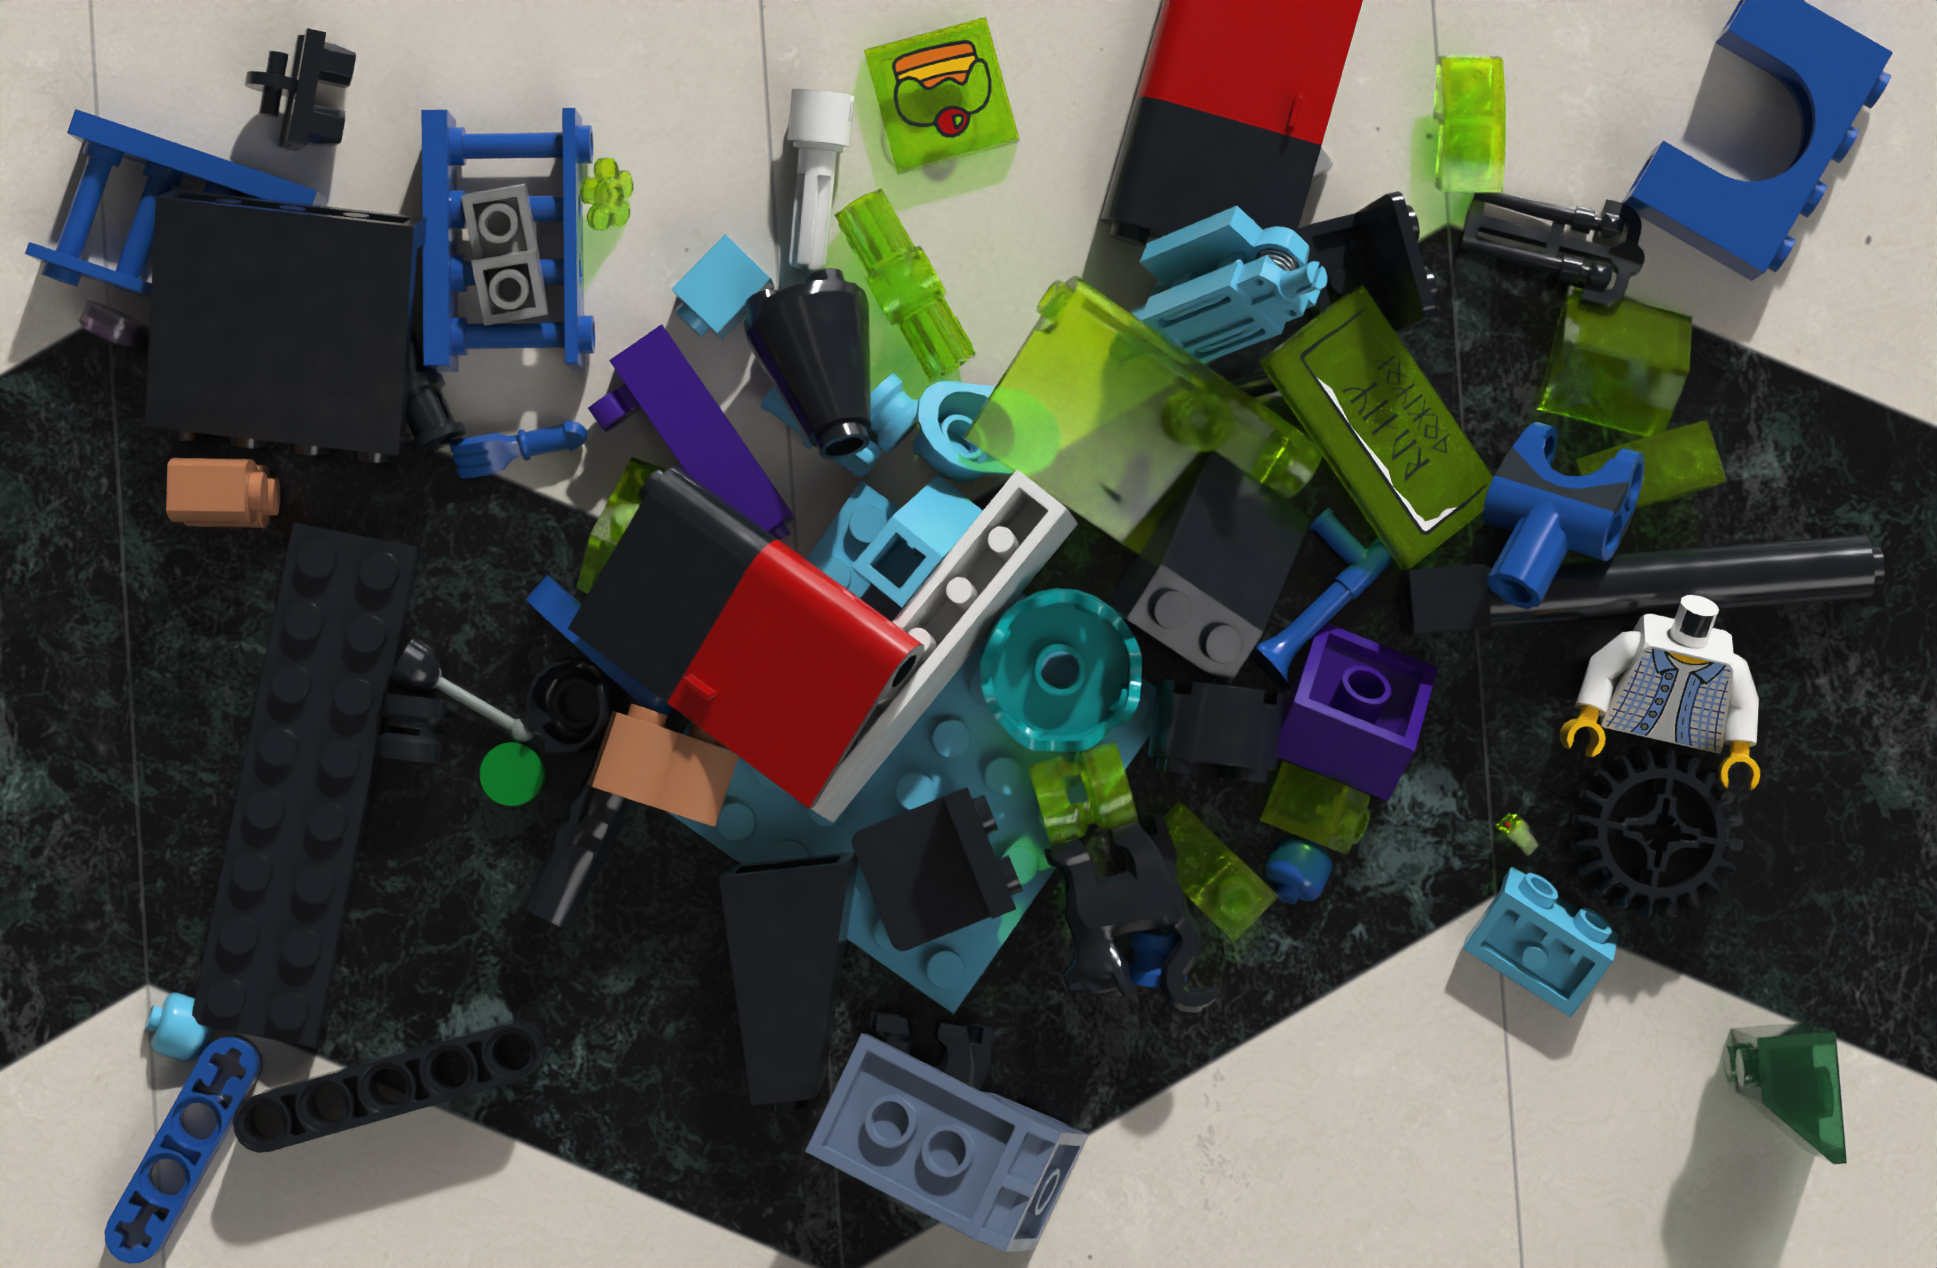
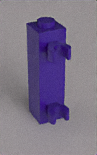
M662 324L609 360L625 384L588 407L595 420L605 432L615 428L635 411L642 408L688 474L780 541H784L791 535L786 525L796 517Z

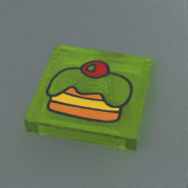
M986 17L864 50L897 175L1019 142L1018 131Z

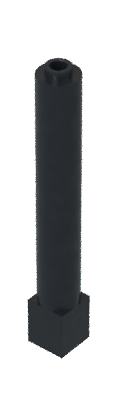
M1861 534L1614 554L1608 561L1590 556L1565 558L1541 604L1530 609L1511 605L1490 590L1487 578L1494 564L1412 569L1402 573L1407 636L1639 617L1649 613L1654 615L1677 614L1682 597L1687 595L1707 598L1715 603L1719 610L1870 598L1873 595L1874 585L1883 583L1885 569L1881 548L1879 546H1871L1868 536Z

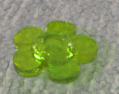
M599 158L594 164L593 171L595 177H585L581 182L579 193L583 203L593 204L587 214L589 226L597 231H605L610 225L622 227L628 221L631 209L629 203L624 198H629L632 195L634 184L630 172L619 170L613 158Z

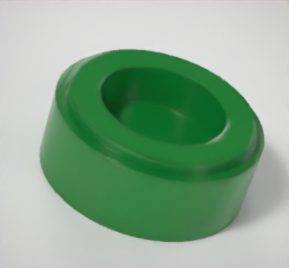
M509 742L494 747L484 757L480 767V782L483 790L493 801L505 806H519L532 801L539 795L546 780V769L541 756L532 747L522 743Z

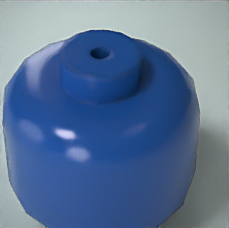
M1292 835L1291 837H1282L1275 843L1262 872L1264 879L1269 884L1275 886L1273 895L1288 904H1296L1298 898L1303 901H1314L1321 895L1332 872L1333 864L1327 851L1320 844L1303 836Z

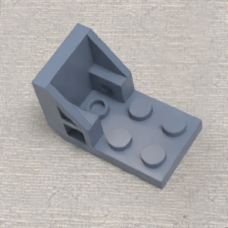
M861 1033L805 1152L976 1241L1004 1252L1035 1250L1089 1134L997 1094L981 1092L869 1034Z

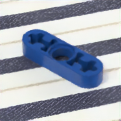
M547 575L528 595L526 600L545 619L642 707L667 716L675 710V708L568 629L582 604Z

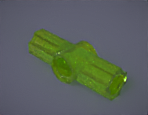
M882 188L859 197L836 213L834 216L839 224V229L867 273L864 278L891 326L896 324L928 381L932 382L943 377L974 358L976 352L972 347L973 344L962 328L957 316L953 314L944 296L947 295V292L921 246H914Z

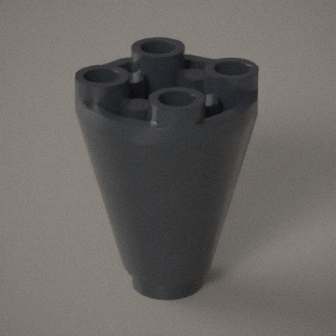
M825 268L809 275L805 283L790 286L781 291L773 289L763 290L750 296L745 302L748 315L743 322L748 345L809 443L814 447H818L822 458L831 460L847 458L864 450L869 444L868 432L871 429L870 313L865 291L857 284L845 281L843 272L840 269Z

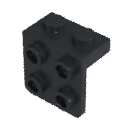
M1400 191L1385 194L1356 213L1298 227L1297 234L1309 245L1310 249L1307 264L1312 261L1319 262L1318 268L1323 266L1327 273V284L1320 290L1315 306L1310 307L1318 339L1320 340L1343 325L1360 310L1365 309L1349 324L1320 343L1323 355L1393 337L1434 316L1435 303L1437 301V285L1432 272L1423 265L1417 244L1420 235L1418 218L1410 205H1406L1404 196Z
M966 787L859 830L854 834L852 838L853 849L891 944L895 949L907 951L989 917L994 919L1016 910L1012 895L1022 892L1023 889L1010 856L1007 855L999 859L995 856L987 835L997 832L999 829L985 794L972 799L970 791Z

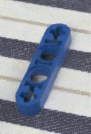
M239 1035L225 1036L210 1043L202 1052L107 1222L104 1231L105 1243L110 1253L118 1260L129 1264L141 1263L158 1254L168 1241L232 1127L236 1109L243 1101L247 1100L260 1076L262 1056L257 1046L248 1038ZM237 1049L242 1053L239 1058V1064L246 1069L244 1076L235 1075L230 1077L222 1088L220 1094L232 1096V1101L228 1105L217 1094L199 1090L198 1086L201 1081L208 1087L215 1085L223 1071V1066L216 1061L217 1054L227 1055ZM192 1103L208 1105L216 1116L215 1130L208 1138L198 1139L192 1137L183 1126L184 1112ZM161 1159L176 1161L181 1165L185 1173L183 1188L177 1194L167 1195L161 1193L152 1182L151 1173L153 1167ZM139 1193L150 1204L168 1208L169 1213L167 1217L160 1210L153 1213L144 1229L145 1234L152 1238L151 1242H142L131 1248L126 1244L129 1239V1233L122 1228L123 1222L131 1224L138 1220L146 1209L148 1203L136 1201V1196Z

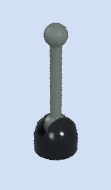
M414 638L406 647L388 678V683L403 692L411 694L426 693L433 688L442 691L509 730L511 738L517 743H527L534 736L526 728L527 719L519 718L515 720L443 678L439 657L428 646Z

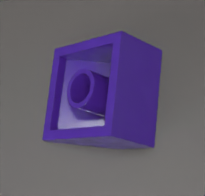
M1326 623L1312 637L1284 706L1278 757L1389 801L1415 751L1438 667Z

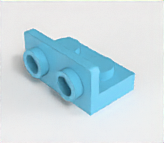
M1511 867L1503 878L1499 893L1466 936L1463 949L1569 1017H1572L1614 961L1618 934L1612 930L1610 923L1596 911L1589 908L1579 909L1558 896L1554 886L1546 879L1533 873L1525 875L1518 869Z

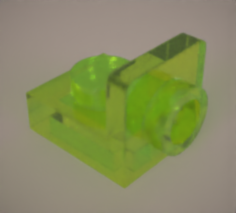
M1283 761L1260 821L1347 855L1352 844L1358 843L1367 829L1370 818V811L1367 806L1370 796Z

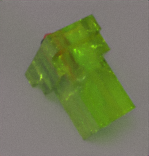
M1509 813L1496 825V828L1506 838L1515 842L1520 850L1527 855H1530L1540 845L1529 833L1528 829L1530 827L1515 813L1513 815Z

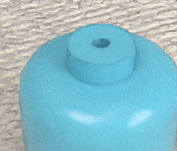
M171 993L165 998L162 1007L155 1005L151 1007L144 1029L152 1032L150 1045L154 1052L182 1062H190L202 1054L213 1027L199 1025L192 1016L194 998L180 993Z

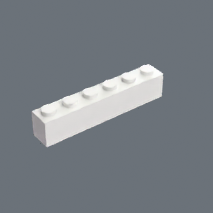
M1018 469L892 621L924 644V652L916 669L904 685L892 696L879 701L816 805L811 808L827 820L835 822L983 641L998 616L1015 602L1078 525L1065 506Z

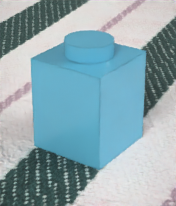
M725 234L672 288L676 297L682 302L674 311L701 338L710 329L719 339L723 340L748 314L745 306L747 299L759 291L773 289L775 286L772 279Z

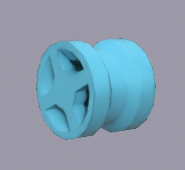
M895 373L889 375L871 392V430L878 436V446L887 454L897 447L919 424L917 420L919 399H911L903 391V381Z

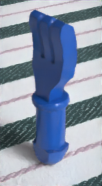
M564 421L561 425L528 432L521 429L518 431V435L507 436L491 433L475 437L457 438L451 440L449 445L451 452L454 453L453 460L457 464L458 476L461 478H473L502 471L513 459L520 456L525 461H528L532 456L569 449V451L575 450L587 440V430L578 422Z

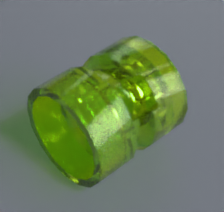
M1115 741L1080 751L1077 762L1070 763L1063 756L1028 765L1050 846L1085 836L1089 824L1095 823L1102 830H1107L1138 821L1125 769ZM1083 784L1087 802L1070 804L1066 790Z

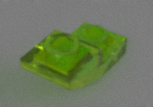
M1438 56L1433 119L1440 124L1435 187L1440 192H1503L1506 149V97L1503 58L1500 56Z
M1706 420L1647 436L1576 459L1581 476L1602 468L1609 458L1614 459L1622 448L1643 453L1644 477L1635 509L1659 501L1668 502L1727 482L1709 423Z
M1179 801L1164 817L1177 851V881L1182 887L1183 894L1235 942L1279 896Z

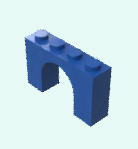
M1740 0L1715 42L1778 79L1794 98L1801 119V139L1797 153L1789 167L1782 174L1761 181L1737 180L1717 172L1663 140L1651 151L1622 203L1633 208L1640 217L1750 281L1764 274L1767 268L1776 273L1782 266L1796 241L1787 235L1799 214L1808 218L1814 211L1827 189V184L1819 180L1831 159L1840 163L1846 156L1859 133L1857 128L1851 126L1862 105L1870 109L1875 105L1891 78V75L1884 72L1883 69L1893 54L1892 51L1804 0Z

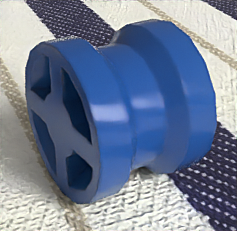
M1149 930L1130 933L1128 943L1133 949L1132 961L1128 965L1130 967L1129 974L1132 984L1160 988L1161 965L1176 945V939L1171 933Z

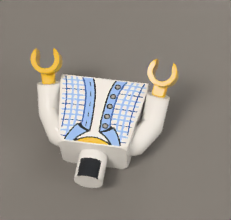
M1684 596L1681 599L1675 619L1650 613L1643 615L1633 631L1622 632L1592 655L1575 704L1580 709L1578 718L1570 719L1560 730V741L1563 747L1571 748L1574 734L1581 727H1587L1591 735L1590 742L1585 751V756L1587 757L1596 756L1605 745L1606 738L1601 727L1721 754L1723 744L1730 746V756L1724 758L1719 764L1717 772L1720 783L1728 789L1729 768L1736 762H1744L1750 771L1748 790H1753L1759 783L1760 768L1749 757L1750 747L1755 746L1757 742L1759 697L1746 660L1733 653L1732 635L1724 630L1713 628L1719 611L1717 605L1701 596ZM1599 716H1601V726L1597 724Z

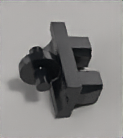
M307 28L305 35L297 36L290 77L285 76L288 54L278 51H269L266 72H247L245 86L262 92L259 114L278 117L281 96H287L278 148L298 151L306 145L337 146L341 143L345 124V111L315 105L314 101L318 83L341 88H348L350 86L356 53L336 44L325 42L326 32Z

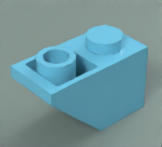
M937 475L890 518L851 567L860 578L898 609L902 610L983 510L941 476Z

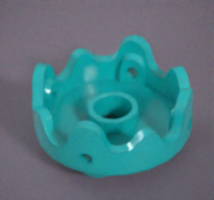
M1054 588L1037 591L1010 605L998 616L987 632L980 651L979 662L982 693L995 719L1016 742L1025 748L1038 752H1080L1088 750L1118 726L1127 723L1137 709L1140 700L1142 658L1139 646L1130 628L1121 616L1096 596L1073 589ZM1058 651L1070 653L1076 658L1078 664L1075 678L1064 686L1050 685L1041 675V666L1045 658Z

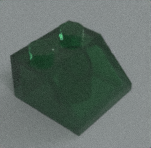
M1807 1022L1731 1028L1732 1044H1724L1723 1065L1727 1082H1735L1736 1092L1803 1150L1832 1164H1847L1836 1031Z

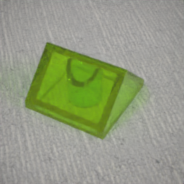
M1568 286L1537 410L1661 440L1689 373L1692 316L1624 299L1609 308H1595L1580 304L1583 289Z

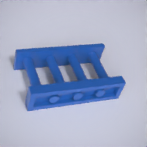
M562 108V132L466 134L464 127H456V120L447 109L421 110L422 217L427 218L425 243L423 244L424 366L428 369H436L437 372H458V356H467L469 349L565 348V364L571 370H585L584 354H594L596 342L594 316H584L582 164L593 163L594 144L592 126L582 125V118L576 108ZM563 158V195L529 196L533 221H563L564 259H540L544 285L564 284V322L498 323L484 326V323L468 324L466 317H458V292H467L468 286H476L471 264L473 260H467L466 254H457V229L467 228L461 196L466 194L465 190L457 191V166H465L467 159Z
M75 109L67 133L82 144H85L82 154L88 158L56 250L29 242L25 254L44 263L40 274L54 280L78 287L80 278L83 276L151 299L152 283L140 278L154 241L156 197L170 191L172 186L179 187L182 177L204 184V193L327 206L328 199L317 190ZM122 157L144 164L145 167L142 175L148 178L118 265L114 271L80 258L112 166L119 167Z

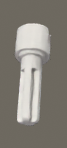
M792 89L787 141L793 142V148L799 149L789 263L792 267L806 270H821L826 266L837 153H843L844 147H850L855 96L831 91Z

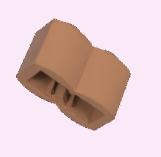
M172 458L167 464L166 512L172 522H183L185 526L265 528L270 521V515H278L279 479L278 477H271L268 467L264 464H256L252 459Z
M635 704L630 705L627 715L612 711L588 785L715 827L739 756L726 749L723 744L697 725L692 724L687 736L664 728L668 717L665 714Z

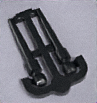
M1476 188L1460 247L1521 266L1557 274L1560 280L1576 284L1578 279L1584 280L1586 285L1582 292L1580 304L1595 308H1609L1618 304L1625 295L1630 277L1637 275L1641 271L1645 261L1644 252L1638 246L1642 229L1641 219L1633 208L1624 203L1606 199L1602 216L1595 215L1596 210L1578 205L1576 209L1545 201ZM1485 202L1533 217L1553 221L1551 230L1549 232L1484 216L1482 213ZM1566 224L1571 226L1570 230L1589 234L1590 230L1597 231L1601 238L1617 241L1623 232L1624 224L1627 228L1625 242L1618 244L1615 248L1565 236L1563 232ZM1477 232L1546 248L1545 254L1524 248L1476 239ZM1558 251H1559V252H1563V253H1567V254H1571V255H1575V256H1579V257H1583V258H1587V259H1591V260H1595V261L1607 263V264H1610V266H1609V265H1606V264L1598 263V262H1593L1591 265H1586V264H1582V263H1583V259H1582V258H1578V257H1574V256H1570V255H1566V254H1564V257L1561 258V257H1557V255H1558ZM1613 270L1617 274L1614 287L1609 291H1599L1598 289L1605 290L1611 281Z

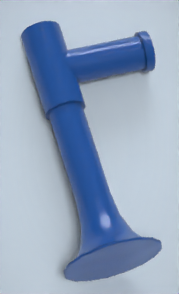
M1329 507L1312 522L1309 528L1312 531L1315 530L1349 566L1287 628L1275 637L1257 643L1249 654L1254 662L1272 680L1285 689H1290L1287 679L1288 669L1300 649L1351 599H1356L1400 556L1396 547L1382 535L1365 548L1332 515L1333 511Z

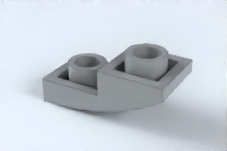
M527 184L463 194L461 199L474 259L471 264L484 326L548 315L543 273Z

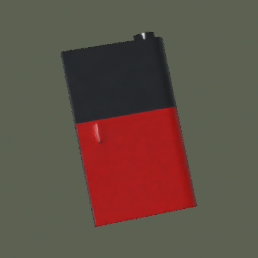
M1163 0L1100 219L1103 223L1111 226L1109 236L1131 245L1146 246L1148 237L1161 238L1162 235L1173 233L1234 206H1238L1263 230L1278 226L1289 228L1297 233L1363 0Z
M672 467L666 472L657 470L642 485L637 500L641 503L568 629L809 809L813 808L879 701L895 694L916 669L924 652V644L680 467Z

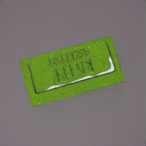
M1363 285L1352 289L1258 361L1401 570L1412 568L1483 512L1486 494L1494 477Z

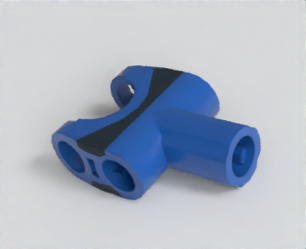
M1534 422L1529 425L1503 459L1489 486L1484 501L1483 519L1485 523L1512 532L1487 578L1490 590L1511 605L1530 609L1541 604L1569 550L1608 561L1617 550L1630 525L1640 495L1645 466L1643 453L1622 448L1614 459L1609 458L1602 468L1591 474L1578 477L1563 475L1551 468L1558 443L1556 427L1540 422Z

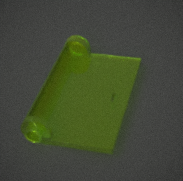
M1078 276L1071 277L1065 283L1056 280L1045 291L1036 309L1037 313L1041 315L963 436L965 440L1013 472L1018 469L1058 502L1137 555H1140L1208 448L1215 450L1285 498L1294 496L1307 484L1315 473L1323 455V446ZM1112 492L1118 495V502L1112 498Z

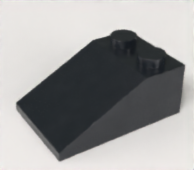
M1208 448L1107 605L1112 607L1125 623L1205 676L1229 686L1264 633L1312 517L1215 450Z

